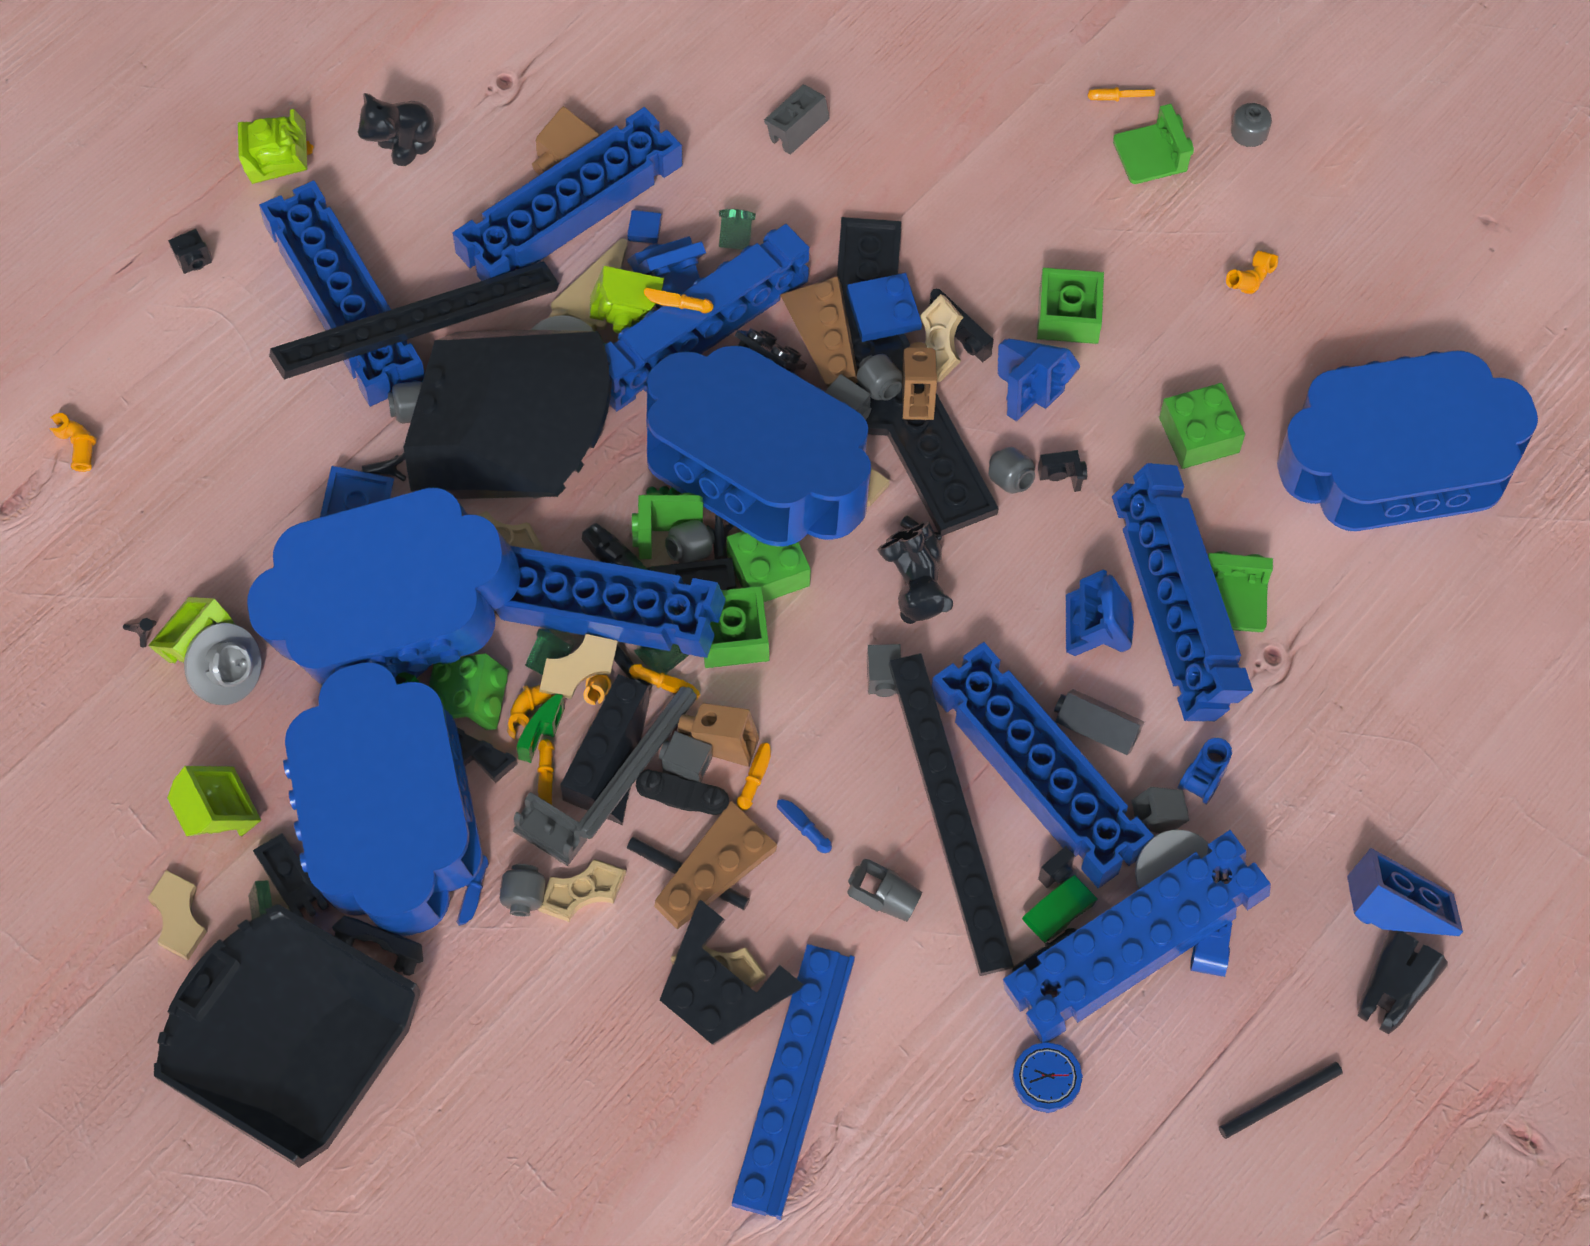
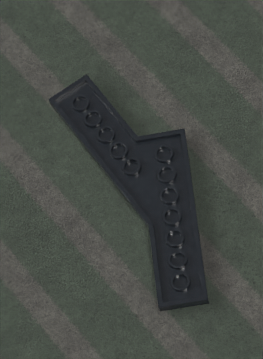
M841 217L837 276L842 285L857 372L864 358L877 354L887 355L902 371L904 349L910 346L905 334L862 342L846 292L848 284L898 274L901 221ZM914 384V393L920 394L924 392V384ZM902 387L900 392L890 400H874L870 397L871 413L866 419L868 434L888 436L941 536L998 514L999 508L937 393L934 420L903 419Z

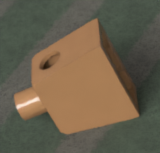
M563 106L535 140L539 158L532 163L533 169L538 175H541L599 137L600 134Z
M915 342L909 348L904 349L902 417L905 420H934L937 388L936 351L933 348H927V345L922 342ZM914 384H924V392L920 394L914 393Z
M703 703L700 705L696 717L682 714L678 723L679 733L692 736L694 739L712 745L713 757L750 767L759 741V735L749 709Z

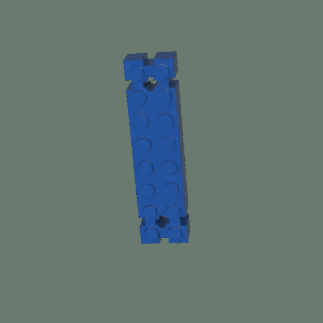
M643 107L626 118V127L622 130L617 125L484 211L482 213L483 221L476 224L473 220H470L452 232L455 252L470 269L476 266L477 277L481 281L536 264L655 185L654 177L656 175H661L665 178L682 167V145L668 130L660 133L659 121Z
M315 180L293 189L294 196L284 200L282 195L259 204L267 231L274 243H278L281 255L325 331L391 310L331 207L327 208L325 197ZM407 340L343 360L353 379L357 378L359 389L370 407L388 399V392H391L395 384L412 381L423 382L425 375L420 357L411 343L407 344Z
M787 224L778 229H773L765 235L763 244L759 245L756 243L755 245L747 246L740 255L731 261L723 262L716 271L706 278H699L691 288L682 293L689 297L710 300L713 304L711 312L705 314L685 308L662 306L658 310H652L647 313L643 320L633 327L623 329L618 335V341L614 344L611 341L607 344L604 343L606 353L610 357V365L608 366L609 377L612 379L609 405L617 412L634 401L636 394L642 390L647 392L649 372L665 357L678 352L703 354L779 302L781 294L796 290L807 283L809 268L805 264L809 262L810 247Z
M1147 463L1133 476L1135 484L1125 483L1112 495L1118 518H1125L1126 526L1122 530L1173 686L1180 687L1181 695L1177 697L1184 721L1215 722L1230 710L1229 706L1231 703L1242 701L1253 692V688L1246 668H1240L1238 665L1241 653L1189 499L1182 498L1181 496L1184 484L1178 466Z
M510 546L517 558L520 582L513 598L504 606L494 610L501 620L580 635L589 634L617 640L618 642L671 651L672 645L675 644L679 646L683 654L708 658L715 635L710 622L719 623L726 600L718 582L693 578L691 585H686L679 575Z
M983 642L963 656L962 667L958 669L952 663L933 677L931 687L935 700L946 713L952 709L956 711L955 723L1062 848L1066 846L1075 857L1077 855L1081 856L1083 859L1081 870L1099 889L1119 874L1123 860L1128 866L1136 862L1143 846L1154 835L1138 817L1131 821L1126 816L1128 805L1009 670L1004 674L999 671L1001 660Z
M1229 830L1208 844L1207 855L1203 858L1195 852L1037 956L1038 966L1030 971L1025 964L1003 979L1004 989L1020 1012L1028 1008L1029 1011L1026 1012L1027 1022L1040 1042H1050L1066 1031L1065 1021L1072 1016L1077 1023L1212 933L1236 919L1237 907L1241 904L1248 911L1269 897L1271 883L1255 862L1249 866L1246 865V850L1232 831ZM1216 879H1227L1228 884H1224L1222 881L1216 883ZM1050 989L1052 991L1057 990L1058 996L1053 998L1050 994L1046 995V991Z

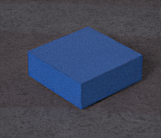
M632 210L627 235L628 241L658 244L662 213Z

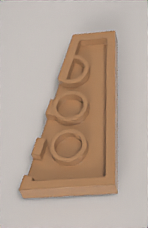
M838 276L781 294L780 296L827 387L840 374L853 383H858L856 377L857 367L843 290Z
M731 801L727 809L718 817L656 898L654 907L676 929H679L692 918L697 903L700 900L709 905L776 852L777 844Z

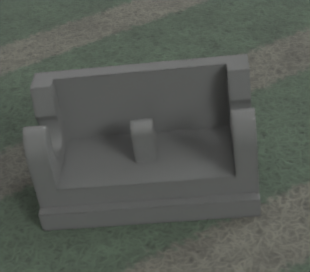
M803 84L764 119L771 141L775 144L780 138L784 151L791 155L830 119L826 97Z
M530 792L525 798L523 812L521 814L516 812L514 815L515 827L513 832L568 866L587 841V838H582L576 831V826L579 822Z

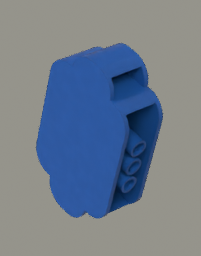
M743 346L722 347L713 351L707 357L695 352H678L665 357L651 369L647 377V465L650 472L656 478L680 493H692L702 496L703 507L745 533H748L758 541L771 546H789L799 542L807 534L825 540L839 539L850 534L864 520L867 512L871 462L866 454L868 424L865 418L848 404L825 393L821 388L808 383L797 374L791 373L771 359Z
M1435 351L1425 356L1412 358L1403 356L1393 361H1372L1366 365L1355 367L1341 366L1335 370L1318 375L1312 381L1302 410L1293 416L1288 425L1278 455L1277 467L1282 484L1291 496L1305 503H1320L1326 518L1333 525L1347 531H1363L1479 512L1492 508L1501 499L1536 429L1538 415L1531 395L1522 385L1506 378H1493L1489 367L1481 358L1465 351L1444 353Z
M426 488L290 527L279 537L273 551L274 568L266 570L256 578L250 587L247 604L250 622L254 630L283 657L295 661L319 684L323 685L326 679L339 669L366 662L384 666L395 678L398 673L405 671H423L431 664L456 662L461 656L472 654L484 647L495 629L494 610L504 606L513 598L519 586L520 573L513 549L489 520L478 515H468L457 499L448 491L440 488Z
M359 663L339 669L330 675L322 685L319 693V706L300 713L289 725L285 737L288 759L283 760V766L287 778L292 781L293 790H289V799L293 810H297L298 821L294 822V828L298 840L303 843L304 852L300 853L301 866L305 873L308 872L314 886L338 911L352 916L367 914L380 929L402 937L421 933L433 928L443 919L449 907V892L468 885L478 874L483 860L457 726L449 712L444 709L438 694L425 684L418 682L397 684L392 673L384 666L376 663Z

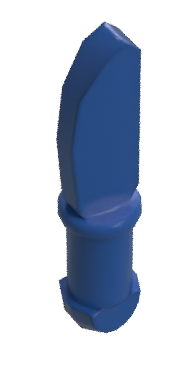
M784 799L777 801V809L801 831L803 836H806L817 847L819 852L826 854L832 850L831 841L815 827V824L809 820L800 808Z
M484 854L478 874L466 885L468 888L465 890L458 914V926L464 925L471 920L478 907L480 890L483 888L482 881L486 868L489 865L488 858Z

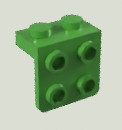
M1172 104L1160 106L1155 125L1118 133L1113 138V144L1132 184L1187 172L1190 157L1194 153L1193 143L1189 137L1186 138L1183 131L1182 118L1179 114L1175 113Z
M649 493L647 495H638V513H632V546L639 547V559H652V531H669L673 526L693 519L703 522V497L692 493H681L679 495Z
M1225 551L1208 553V558L1232 629L1263 632L1267 626V589L1273 571V558H1265L1258 554L1247 556L1232 555Z
M486 653L464 656L453 663H435L429 687L438 694L444 709L449 712L453 719L468 717L486 731L494 730L498 726L509 670Z

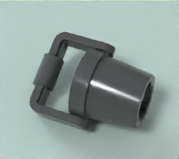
M864 859L860 866H856L853 869L848 880L850 887L847 891L850 897L869 906V908L876 912L881 911L906 922L911 917L923 892L899 877L898 873L869 859ZM866 872L882 880L875 895L860 888Z

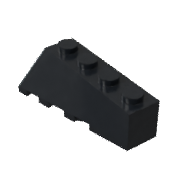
M620 674L617 675L560 784L563 801L588 811L642 739L649 707L648 686ZM631 787L609 815L608 820L623 826Z

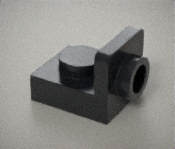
M197 229L168 240L170 248L184 274L200 270L205 265L212 263L208 247L202 241Z
M1078 450L1040 455L1038 474L1040 481L1048 479L1050 481H1060L1066 477H1071L1074 492L1081 491L1083 480H1087V467L1085 461H1080Z

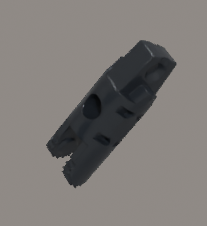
M595 523L582 532V541L600 562L648 569L617 537L599 524Z

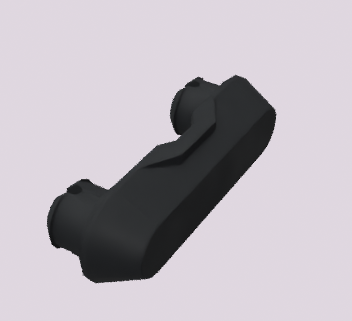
M649 769L644 770L636 779V789L641 796L677 809L717 815L726 810L729 805L727 792L716 786L684 780L677 776Z
M344 915L332 926L333 931L336 932L334 937L350 946H353L355 939L364 942L373 941L380 944L382 949L395 953L398 957L393 967L395 971L403 972L404 975L410 976L414 974L417 963H421L424 960L420 943L384 931L379 927Z

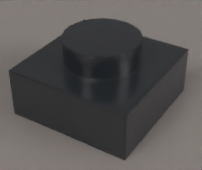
M1065 846L1041 866L1038 877L1039 881L1046 888H1049L1055 882L1058 884L1064 882L1073 872L1072 865L1075 855Z

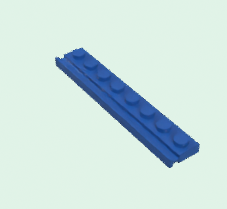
M809 944L806 946L797 977L804 984V987L797 993L792 994L733 1196L732 1207L764 1216L769 1215L776 1217L778 1220L782 1219L853 969L854 956L840 955L839 952Z

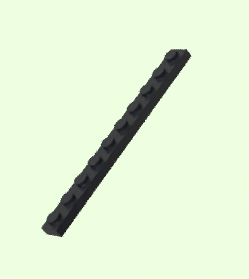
M544 261L270 348L269 357L285 380L555 292L559 282Z
M922 653L890 660V671L979 976L1012 969L1014 964Z

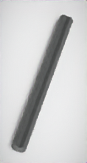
M681 687L578 823L576 831L582 838L592 839L677 726L681 715L686 714L697 699V695L693 692L692 688Z

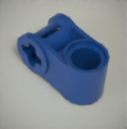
M1222 738L1207 740L1194 762L1190 764L1183 775L1178 789L1190 791L1202 798V803L1207 805L1227 770L1232 756L1230 744ZM1208 754H1219L1223 760L1220 762L1212 761Z
M1232 921L1193 947L1190 971L1225 977L1230 955L1229 943Z

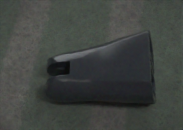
M1389 930L1358 1008V1017L1366 1022L1378 1006L1388 1011L1379 1030L1386 1034H1390L1401 1025L1409 1012L1448 966V961L1444 955L1429 946L1423 945L1419 953H1416L1414 949L1419 941L1403 931Z

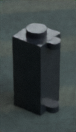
M1074 689L1069 691L1067 696L1061 694L1054 709V712L1058 713L1056 723L1125 755L1132 751L1144 725V721Z

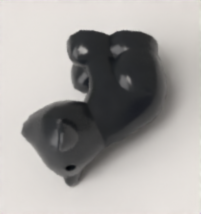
M363 94L364 104L361 108L358 135L363 140L378 142V146L381 148L392 149L391 158L393 164L407 166L415 159L417 154H425L433 148L436 142L435 121L432 112L424 103L408 101L390 104L376 99L371 94Z
M921 522L917 526L909 529L904 528L896 532L886 540V543L877 549L885 561L894 562L906 582L898 597L900 616L905 623L913 624L916 621L928 620L952 609V599L944 594L942 588L937 583L939 564L942 559V548L930 522Z

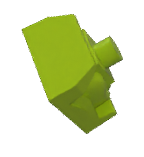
M290 109L289 117L257 119L254 122H238L239 159L252 184L308 170L306 121L295 109Z
M603 266L590 295L589 318L602 321L606 319V322L613 324L614 332L620 334L623 329L633 327L643 320L647 313L653 310L656 303L651 302L645 296L644 289L651 288L662 291L664 278Z
M188 597L148 646L169 663H176L177 660L184 663L185 654L190 642L201 630L216 623H235L214 598Z
M184 766L173 780L167 799L186 836L206 833L213 834L229 830H237L239 836H243L261 821L234 766Z

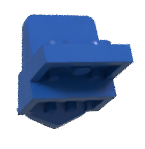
M690 236L666 244H651L643 251L633 254L627 261L633 272L664 278L662 291L682 294L700 278L696 265L699 263L698 259L706 251L702 241L693 244ZM656 304L655 307L659 309L662 305Z
M1010 338L1004 339L999 344L998 375L1008 382V394L1006 397L1008 417L1017 422L1035 403L1046 409L1065 391V385L1080 368L1079 362L1069 349Z
M1101 570L1081 579L1080 588L1066 594V653L1077 656L1103 644L1120 652H1125L1131 648L1134 629L1132 606L1115 578L1110 574L1107 575L1106 570Z

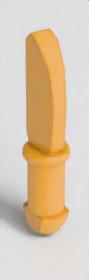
M1119 87L1089 90L1088 98L1097 101L1115 100L1118 102L1119 97L1155 96V90L1119 91Z
M651 288L644 289L645 296L651 302L662 306L685 308L705 314L713 310L712 302L706 298L699 299L686 296L685 294L680 296L676 293Z
M641 664L632 665L629 669V673L634 679L654 684L657 688L661 687L676 694L681 687H690L697 695V699L700 696L699 691L692 684L682 679L665 675L663 672L658 673L642 667Z
M544 739L540 741L538 746V797L552 805L554 745L551 740Z
M768 742L759 745L748 776L745 778L746 783L742 793L737 798V806L742 811L748 810L752 806L756 790L761 785V780L768 767L771 757Z

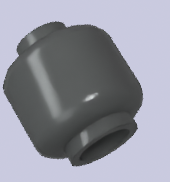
M1257 103L1241 105L1236 110L1231 125V134L1234 140L1246 147H1256L1263 144L1267 140L1272 124L1269 110Z
M885 354L870 355L864 358L859 365L856 376L858 384L870 393L871 398L874 400H890L900 392L902 387V371Z
M421 381L397 383L393 386L392 392H388L391 417H396V420L401 424L411 422L422 385Z
M1014 447L1004 448L992 455L989 461L988 472L992 482L1010 494L1023 492L1032 485L1035 479V465L1029 457Z
M693 519L673 526L668 532V537L665 539V547L668 555L674 561L679 563L697 562L709 557L715 537L709 526H705L698 519Z
M527 864L513 865L511 870H507L502 875L500 903L510 909L511 915L520 917L530 916V911L538 910L543 905L545 877L538 872V868Z

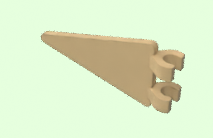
M621 238L562 292L551 303L552 313L549 317L560 315L572 316L587 323L593 331H596V329L605 330L607 326L606 319L602 321L589 318L590 295L603 266L622 269L628 246L627 240Z

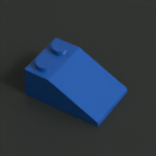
M1372 848L1368 850L1347 876L1354 914L1365 924H1373L1382 930L1460 936L1463 933L1454 893Z

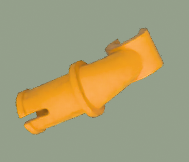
M1258 250L1253 257L1254 269L1246 271L1230 270L1226 276V284L1230 288L1240 289L1245 294L1255 293L1267 273H1272L1276 269L1278 256Z
M56 413L50 418L56 425H61L59 428H49L53 434L59 439H67L71 436L70 441L73 444L71 468L79 472L90 471L92 469V448L96 444V438L91 436L90 432L83 425L70 420L64 413Z
M594 675L586 679V688L583 693L585 701L591 705H596L597 700L599 704L604 700L605 695L609 693L612 686L611 680L607 675Z
M527 685L523 686V691L514 701L507 724V732L513 739L516 736L513 727L519 723L525 728L530 721L526 716L528 710L533 711L535 706L544 704L554 696L539 692L540 685L530 688Z

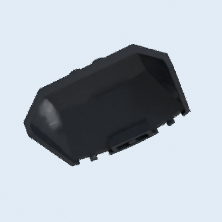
M570 330L455 332L435 340L403 446L410 491L440 488L451 493L456 499L558 497L566 489L564 483L574 471L579 473L584 466L581 460L589 447H595L608 414L612 389V379L609 377L608 366L610 365V357L606 353L604 341L599 332Z
M276 904L266 908V913L251 921L246 919L237 925L238 930L233 932L223 942L221 939L218 940L189 972L167 1011L169 1013L164 1031L159 1034L157 1041L159 1051L157 1063H154V1077L299 1168L327 1150L409 1032L421 991L416 983L283 906Z

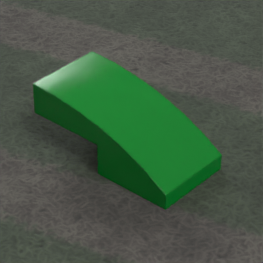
M555 694L532 716L516 745L519 760L532 762L542 734L555 737L565 710L563 695Z
M1074 875L1036 904L1023 916L1022 920L1046 943L1067 929L1072 920L1093 907L1098 898Z

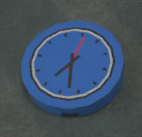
M1046 1042L1034 1044L1022 1052L1015 1062L1012 1080L1018 1097L1024 1104L1033 1110L1051 1113L1064 1107L1066 1108L1073 1103L1080 1092L1083 1076L1080 1063L1072 1052L1061 1045Z

